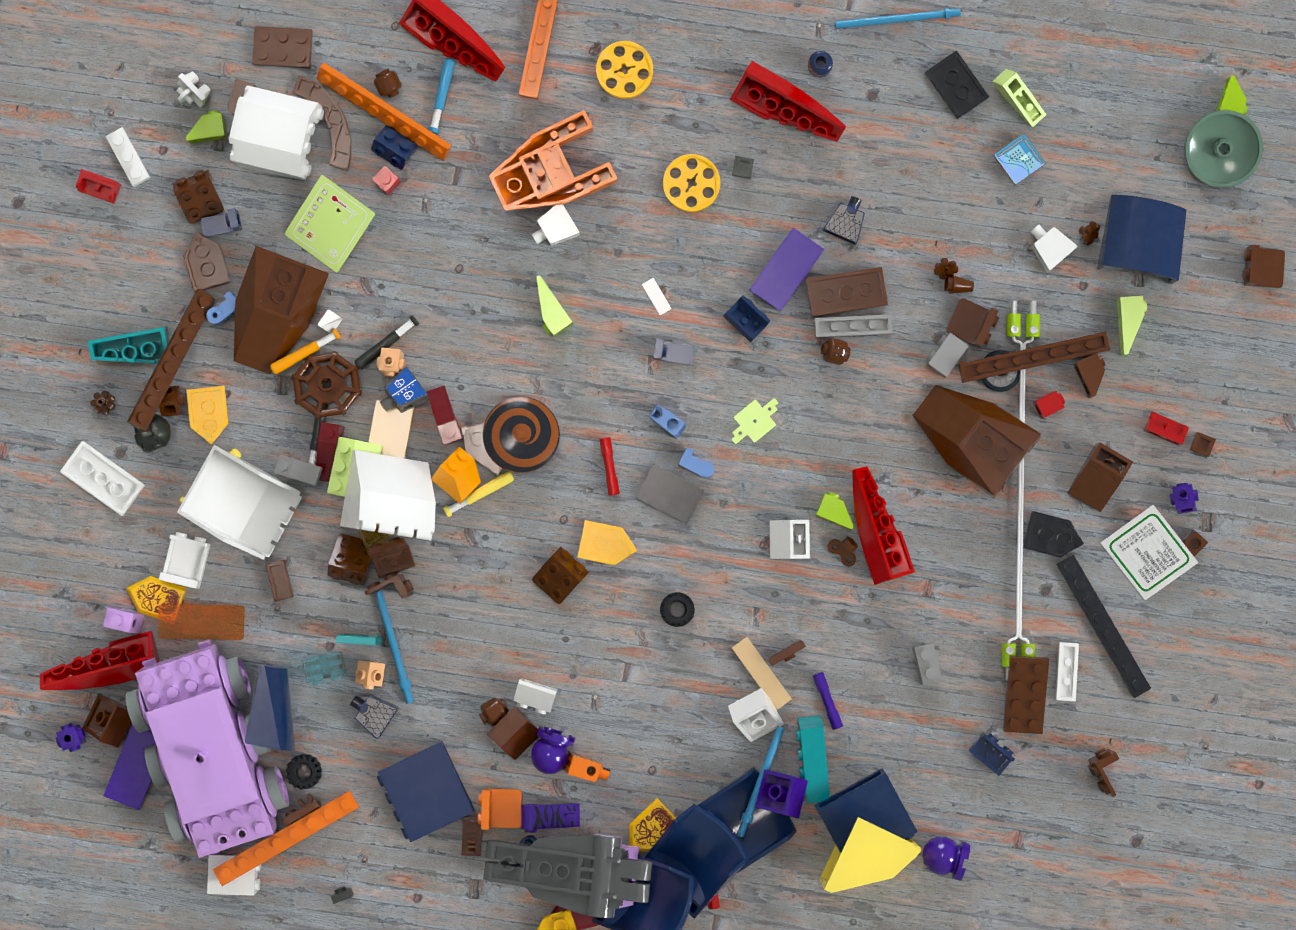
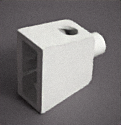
M563 204L555 205L539 218L537 222L541 229L531 234L537 244L547 239L551 246L580 235Z
M1038 225L1031 231L1038 240L1031 248L1046 272H1049L1078 247L1055 227L1046 233Z

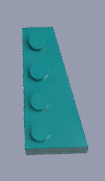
M166 326L89 340L87 342L91 360L158 364L170 338Z
M820 715L798 717L796 738L797 742H800L798 759L802 760V767H799L801 779L808 780L804 797H806L807 803L822 802L830 797L824 726Z

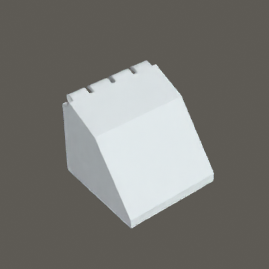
M214 445L177 513L221 541L264 560L265 556L270 557L275 548L271 541L278 542L285 530L280 526L281 523L287 526L294 513L289 508L292 506L296 509L302 496H300L301 492L294 487Z
M353 450L340 526L374 532L376 524H378L379 533L393 535L396 527V535L431 541L435 529L436 501L428 462Z

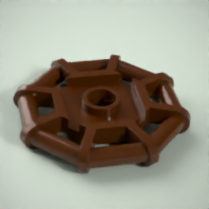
M336 351L328 354L307 356L305 362L291 377L294 386L295 404L300 405L313 414L316 419L341 414L344 416L357 397L362 394L358 377L359 368L341 357ZM330 361V364L324 367L317 366L316 364L319 362ZM337 362L347 370L342 372L334 365ZM312 365L314 369L308 377L303 376ZM351 375L352 387L346 386L345 377ZM331 381V387L324 389L322 382ZM301 382L307 383L308 392L303 395ZM344 393H351L341 405L339 400ZM311 397L318 402V407H314L306 399ZM335 403L337 405L336 408L322 410L324 404L331 405Z

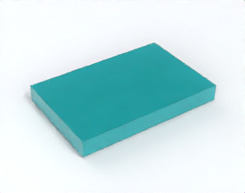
M340 634L336 637V643L378 645L382 644V637Z

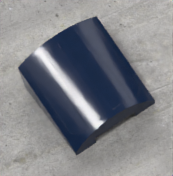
M1111 195L1097 269L1100 270L1104 266L1118 267L1169 278L1168 284L1179 281L1187 210L1171 203L1149 198Z
M271 663L260 665L245 737L246 744L277 750H295L288 668Z
M754 767L697 805L720 819L735 834L744 847L749 860L738 872L790 840L797 832L790 816L755 807L752 814L754 816L752 823L748 825L744 838L737 835L742 822L740 820L742 813L746 811L760 774Z
M695 804L690 806L670 824L645 856V858L668 865L694 877V893L689 914L694 919L749 860L744 847L735 834L720 819Z
M638 855V860L652 862L651 880H636L637 882L650 884L648 903L633 902L632 906L615 909L614 918L593 917L592 919L593 923L611 930H682L692 904L694 877L668 865Z

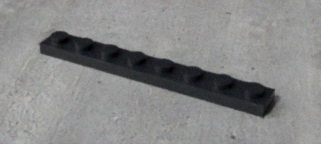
M1071 555L1057 563L1058 569L1133 698L1150 690V685L1075 556Z

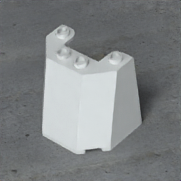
M246 86L244 97L240 96L237 101L230 131L229 143L233 144L230 161L241 168L306 181L307 176L311 172V165H309L308 160L305 158L311 148L310 136L315 131V124L313 123H318L324 115L322 106L317 102Z

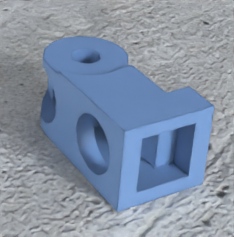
M232 291L224 294L227 300L219 306L208 310L207 319L210 323L221 325L235 315L236 295Z
M659 404L649 415L654 422L676 439L687 426L685 422Z
M687 447L678 465L703 478L712 476L714 465L710 461H702L692 456L694 450Z

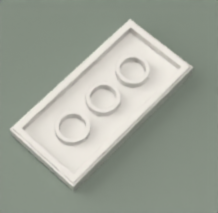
M81 441L60 471V473L121 516H124L145 486V484L84 441Z

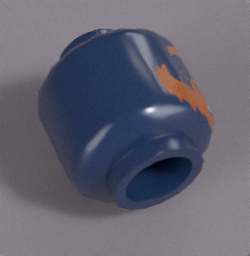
M816 51L810 56L808 70L811 75L822 78L827 76L832 70L833 60L827 52Z

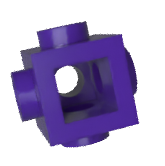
M1180 483L1176 485L1177 487H1172L1173 494H1170L1171 504L1175 505L1178 514L1197 511L1198 491L1193 489L1192 484Z
M72 723L61 727L62 731L56 733L57 745L63 751L69 749L70 752L80 749L81 744L86 743V735L80 724L75 726Z

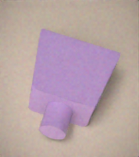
M108 606L103 627L128 633H140L145 615Z

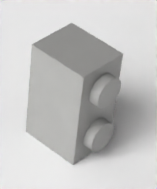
M949 333L947 336L943 334L937 343L940 345L936 352L932 350L926 358L929 361L926 366L943 378L949 375L969 347V345L952 333Z
M930 642L913 646L912 649L921 685L942 681L934 644Z

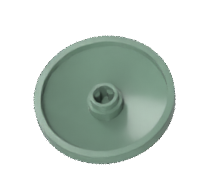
M1231 110L1214 111L1200 118L1190 129L1185 141V159L1191 172L1202 182L1214 187L1235 186L1247 180L1258 168L1263 154L1262 136L1255 123L1247 116Z

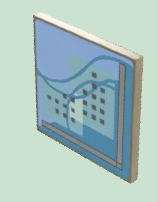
M1025 133L993 154L1015 186L1046 165V162Z

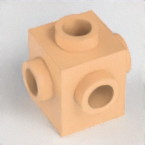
M381 348L380 357L377 358V368L384 374V377L394 378L395 375L405 368L404 353L400 349Z
M358 660L355 683L363 684L362 688L374 689V686L382 687L385 664Z

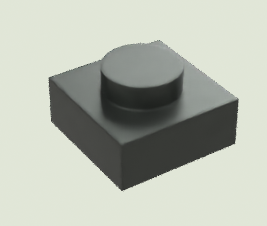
M735 156L732 176L751 179L754 159Z
M344 886L334 890L335 894L331 896L333 904L351 898L354 895L352 888L346 889Z

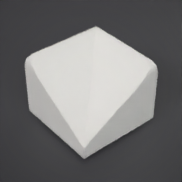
M327 310L319 321L318 326L331 333L343 319L331 310Z

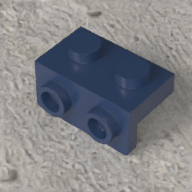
M386 125L374 138L371 150L377 156L390 162L394 167L403 170L408 159L417 150L418 145Z
M744 295L723 315L750 343L770 323L766 314L761 312Z
M982 733L968 751L1000 776L1009 763L1015 760L1012 757L1013 752L1006 746L1000 747L997 744L999 740L991 733L988 736Z

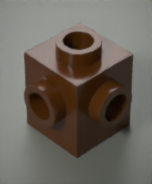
M169 386L159 405L161 416L181 415V405H184L185 399L184 393H180L179 386Z

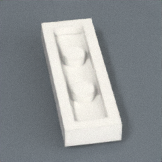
M123 127L106 136L133 187L151 178Z
M1058 642L1055 700L1076 701L1079 643Z

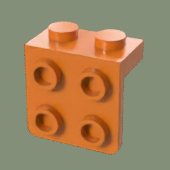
M483 788L482 793L478 794V805H482V811L478 813V825H481V829L519 828L521 826L522 791L520 789Z

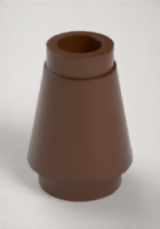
M954 275L946 277L944 290L949 292V294L973 292V281Z

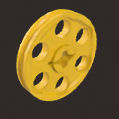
M631 41L615 42L606 47L598 58L596 65L597 79L600 86L609 95L619 99L634 98L642 94L651 83L653 77L651 57L637 43ZM617 47H622L625 50V54L618 57L614 54V50ZM639 51L643 54L641 61L633 59L632 56L635 52ZM603 61H610L612 67L609 70H603L601 68ZM623 65H625L626 68H630V70H628V74L624 75L623 72L619 71L622 70ZM646 70L649 76L644 80L640 79L638 72ZM611 78L617 81L616 87L612 89L606 86L607 80ZM628 83L634 84L635 91L627 93L624 89L625 85Z
M687 154L680 156L671 162L665 171L663 178L664 193L669 202L682 211L697 212L704 210L715 201L719 193L720 176L718 170L710 160L701 155ZM689 159L696 160L697 167L695 169L687 167L686 163ZM674 168L679 169L681 172L680 177L677 179L670 176V171ZM705 169L713 171L714 176L711 179L704 178L703 171ZM698 174L695 178V184L697 186H692L686 193V190L688 189V182L686 181H691L692 178L694 179L695 175ZM673 187L679 188L680 196L672 197L669 193L670 189ZM705 188L713 190L714 194L711 198L703 196ZM694 197L697 200L696 206H687V198Z

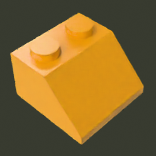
M460 446L439 466L431 478L435 484L460 504L481 483L474 458Z

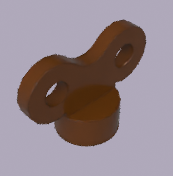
M847 536L842 542L838 539L829 541L828 550L831 553L839 554L845 566L850 567L855 564L856 556L853 552L858 548V545L852 538ZM833 544L837 545L836 549L832 547ZM847 557L851 558L850 562L846 560Z

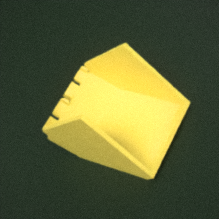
M858 817L841 853L835 844L819 881L824 890L834 893L891 879L921 852V848L913 839L905 840Z

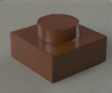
M1196 432L1190 451L1209 457L1216 439Z

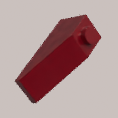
M445 385L427 391L443 444L447 446L463 440Z
M325 422L320 424L316 466L323 469L319 481H330L338 438L343 437L344 426Z

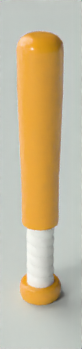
M334 328L330 334L320 340L313 341L272 363L270 369L274 374H279L318 351L321 346L334 339L339 340L341 336L337 329Z

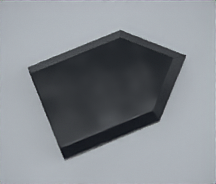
M1032 511L1023 548L1061 558L1084 544L1070 520Z

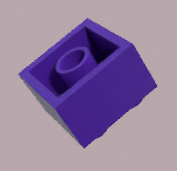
M764 769L755 807L799 819L808 780Z

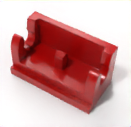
M81 169L76 183L77 191L112 204L115 203L121 184L117 181Z
M1151 411L1143 431L1179 446L1183 445L1189 427Z

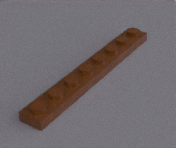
M197 289L127 421V423L143 432L147 430L206 318L208 310L215 298L201 289Z
M1105 331L958 364L962 383L1109 351L1110 347Z

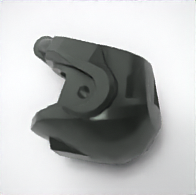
M157 414L154 415L145 432L134 427L136 443L145 453H151L156 449L166 447L171 437V428L168 421Z

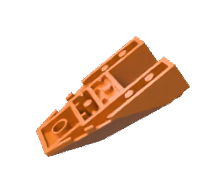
M585 110L532 134L522 146L516 149L507 160L489 175L505 211L566 204L618 183L610 162L574 178L563 155L561 146L593 132V126Z

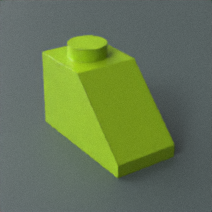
M1231 75L1227 78L1216 111L1231 110L1245 115L1248 109L1245 106L1247 99L1235 76Z
M219 111L207 112L208 115H202L187 134L186 141L192 144L228 139L225 116L219 113Z
M829 492V495L825 493L816 516L852 530L853 523L844 501L840 500V496L833 492Z

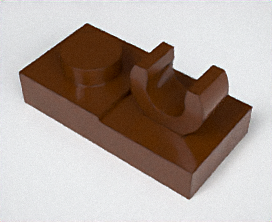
M308 793L306 795L309 801L306 804L303 803L302 799H298V804L304 808L297 811L295 809L290 810L285 814L286 817L282 819V822L287 827L322 807L319 801L313 802V796Z
M465 816L463 817L461 855L481 856L482 829L481 825H478V817Z

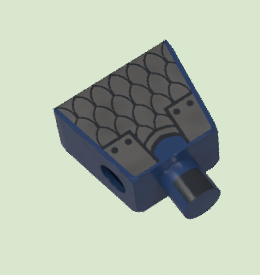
M851 196L848 205L840 202L824 226L823 231L856 245L865 215L864 212L858 210L862 200Z
M356 695L350 703L352 707L358 710L354 719L376 739L380 738L399 709L398 706L373 695H369L366 701Z

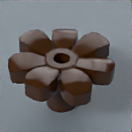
M1091 221L1086 227L1081 226L1079 229V233L1082 234L1081 238L1084 239V244L1088 246L1099 235L1100 225L1094 221Z
M942 258L940 260L941 263H937L934 269V274L939 275L940 279H945L946 275L951 276L958 272L956 262H948L947 258Z
M102 391V394L96 392L93 395L96 400H91L90 402L91 406H96L94 412L98 414L102 411L103 415H108V409L114 410L115 405L111 403L115 401V397L113 395L108 396V391Z

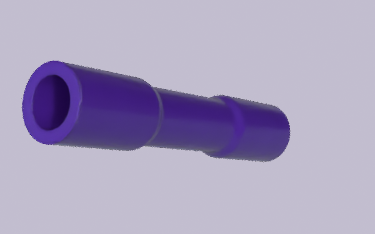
M820 672L813 675L817 690L826 708L832 730L843 727L824 673Z

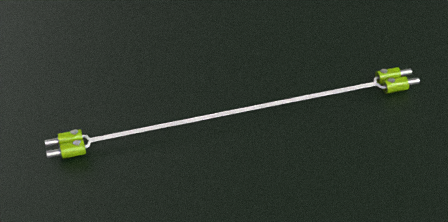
M1011 301V313L1007 314L1006 337H1010L1015 343H1019L1020 350L1026 349V344L1031 343L1034 338H1040V314H1036L1037 301H1030V314H1026L1025 337L1031 339L1024 343L1015 339L1021 337V314L1017 313V301ZM1025 369L1020 370L1019 420L1025 423ZM1024 458L1018 464L1016 636L1010 638L1008 643H1002L1001 666L1005 667V680L1008 679L1010 655L1016 656V644L1011 643V641L1016 640L1019 636L1021 640L1027 643L1021 644V656L1035 657V644H1029V640L1021 636Z

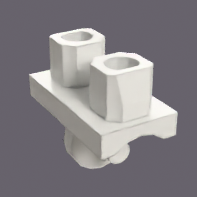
M193 71L186 75L181 73L178 76L179 81L177 82L179 86L177 92L180 94L178 101L180 103L187 101L189 104H192L194 101L202 108L205 105L206 99L211 95V89L205 84L198 89L195 84L199 82V78Z

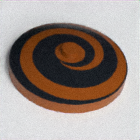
M513 397L500 402L491 410L484 423L483 443L488 456L495 464L509 472L530 473L542 468L552 459L559 444L560 432L554 414L546 405L533 398Z

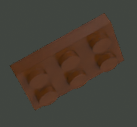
M255 26L252 64L257 66L310 69L312 29Z

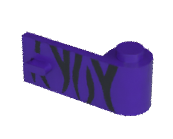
M579 803L521 805V829H525L526 833L537 832V829L580 827Z

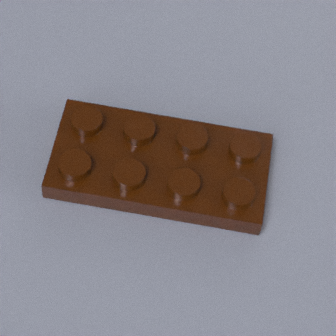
M882 267L806 279L812 317L888 305Z
M1010 655L1003 725L1004 732L1043 734L1049 658Z

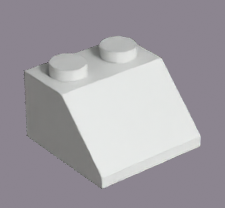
M521 678L519 679L513 701L517 702L516 705L527 709L528 706L535 708V712L546 715V712H551L558 689Z
M762 688L728 706L733 723L750 742L775 730L777 726L781 727L784 725L770 697Z

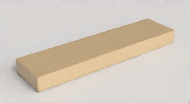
M745 637L731 647L759 687L770 697L776 710L792 700L748 637Z

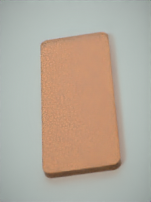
M161 604L159 605L158 637L161 639L242 640L244 638L245 608L242 605Z

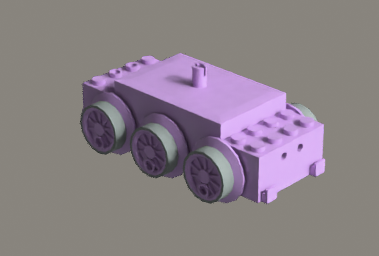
M210 639L198 643L197 645L200 649L158 663L155 657L143 661L144 667L135 673L139 683L138 689L127 692L125 695L127 710L135 730L138 733L151 730L156 742L155 745L146 747L144 751L150 777L157 788L170 785L175 797L174 800L164 803V815L170 834L176 843L188 839L194 843L199 858L214 855L222 850L275 834L278 826L275 818L277 810L288 807L290 803L286 784L279 768L274 766L264 769L261 765H257L258 755L270 752L271 748L245 743L250 713L245 714L243 711L238 710L240 700L252 696V688L245 665L240 656L226 659L220 655L216 644H212Z

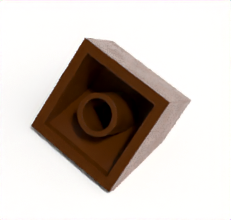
M98 694L82 728L100 742L119 748L132 722L127 706L102 694Z
M516 706L487 734L514 760L539 737L537 735L538 728Z

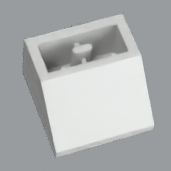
M809 520L770 521V559L810 558Z

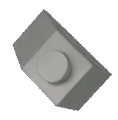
M279 455L274 473L317 486L323 468Z

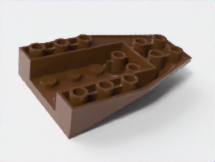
M255 246L235 300L234 361L271 374L270 365L285 357L309 327L329 273Z
M938 385L934 386L913 414V417L946 464L993 499L1006 484V480L1021 460L1041 438L1039 432L996 404Z

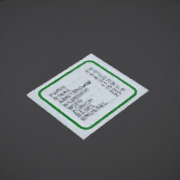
M1154 505L1101 542L1102 546L1144 600L1150 598L1198 563Z

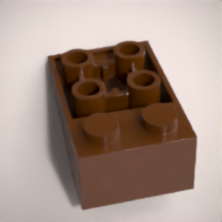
M1100 442L1096 443L1067 493L1101 512L1124 479L1133 461Z

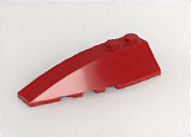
M412 0L398 23L432 50L437 49L443 52L444 56L459 60L460 64L474 68L475 72L495 82L506 68L494 51L474 29L440 0Z
M754 61L750 62L730 98L731 101L763 119H773L785 126L789 124L801 131L808 130L816 136L838 142L846 128V125L811 96Z
M868 467L852 470L857 528L874 585L915 573L901 531H897L893 522H895L892 514H888L885 508L886 502L884 498L879 496L877 492L878 486Z
M152 631L114 640L108 643V647L101 650L96 648L92 650V654L83 658L78 656L68 665L61 664L40 673V689H88L136 680L135 673L144 667L143 661L155 657L156 662H159Z

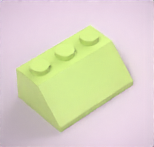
M339 437L327 493L345 497L353 450L381 454L383 446Z

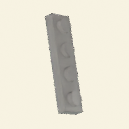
M891 314L814 319L815 338L892 334Z

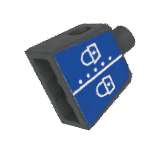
M406 366L384 387L388 397L383 399L380 404L385 411L396 406L399 412L403 413L428 401L429 398L427 392Z

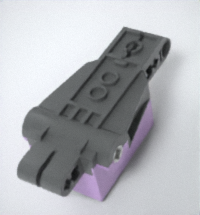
M557 835L538 838L531 845L501 840H487L485 858L499 860V862L485 861L483 879L491 882L525 886L532 897L579 914L599 918H614L615 909L632 906L633 902L648 903L650 884L637 882L636 880H651L652 862L638 860L639 846L622 844V837L613 835ZM508 862L520 863V865L510 864Z

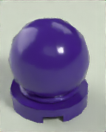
M539 726L537 735L541 739L535 742L531 752L534 767L544 774H556L563 770L569 759L567 747L573 746L576 738L572 735H569V737L562 736V731L549 727H544L543 729V727Z
M935 837L924 846L922 852L923 863L931 872L937 875L951 873L952 879L961 881L966 870L962 866L964 859L969 858L970 844L962 841L957 846L954 840L948 837Z

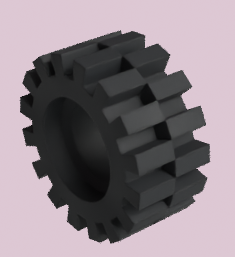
M671 593L661 603V617L671 626H684L694 616V603L684 593ZM674 602H680L685 607V612L680 617H674L670 613V606Z
M310 754L298 755L287 764L285 771L287 772L286 779L289 780L288 783L292 784L294 788H299V790L309 789L316 785L322 776L321 764L317 761L316 757H312ZM305 764L310 767L311 775L308 779L298 777L297 768L299 765Z

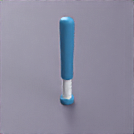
M445 59L441 69L433 108L431 127H428V130L434 134H439V120L444 109L455 63L451 59Z

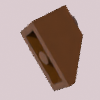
M1097 353L1073 364L1088 398L1096 396L1105 372L1104 359L1102 356H1098Z

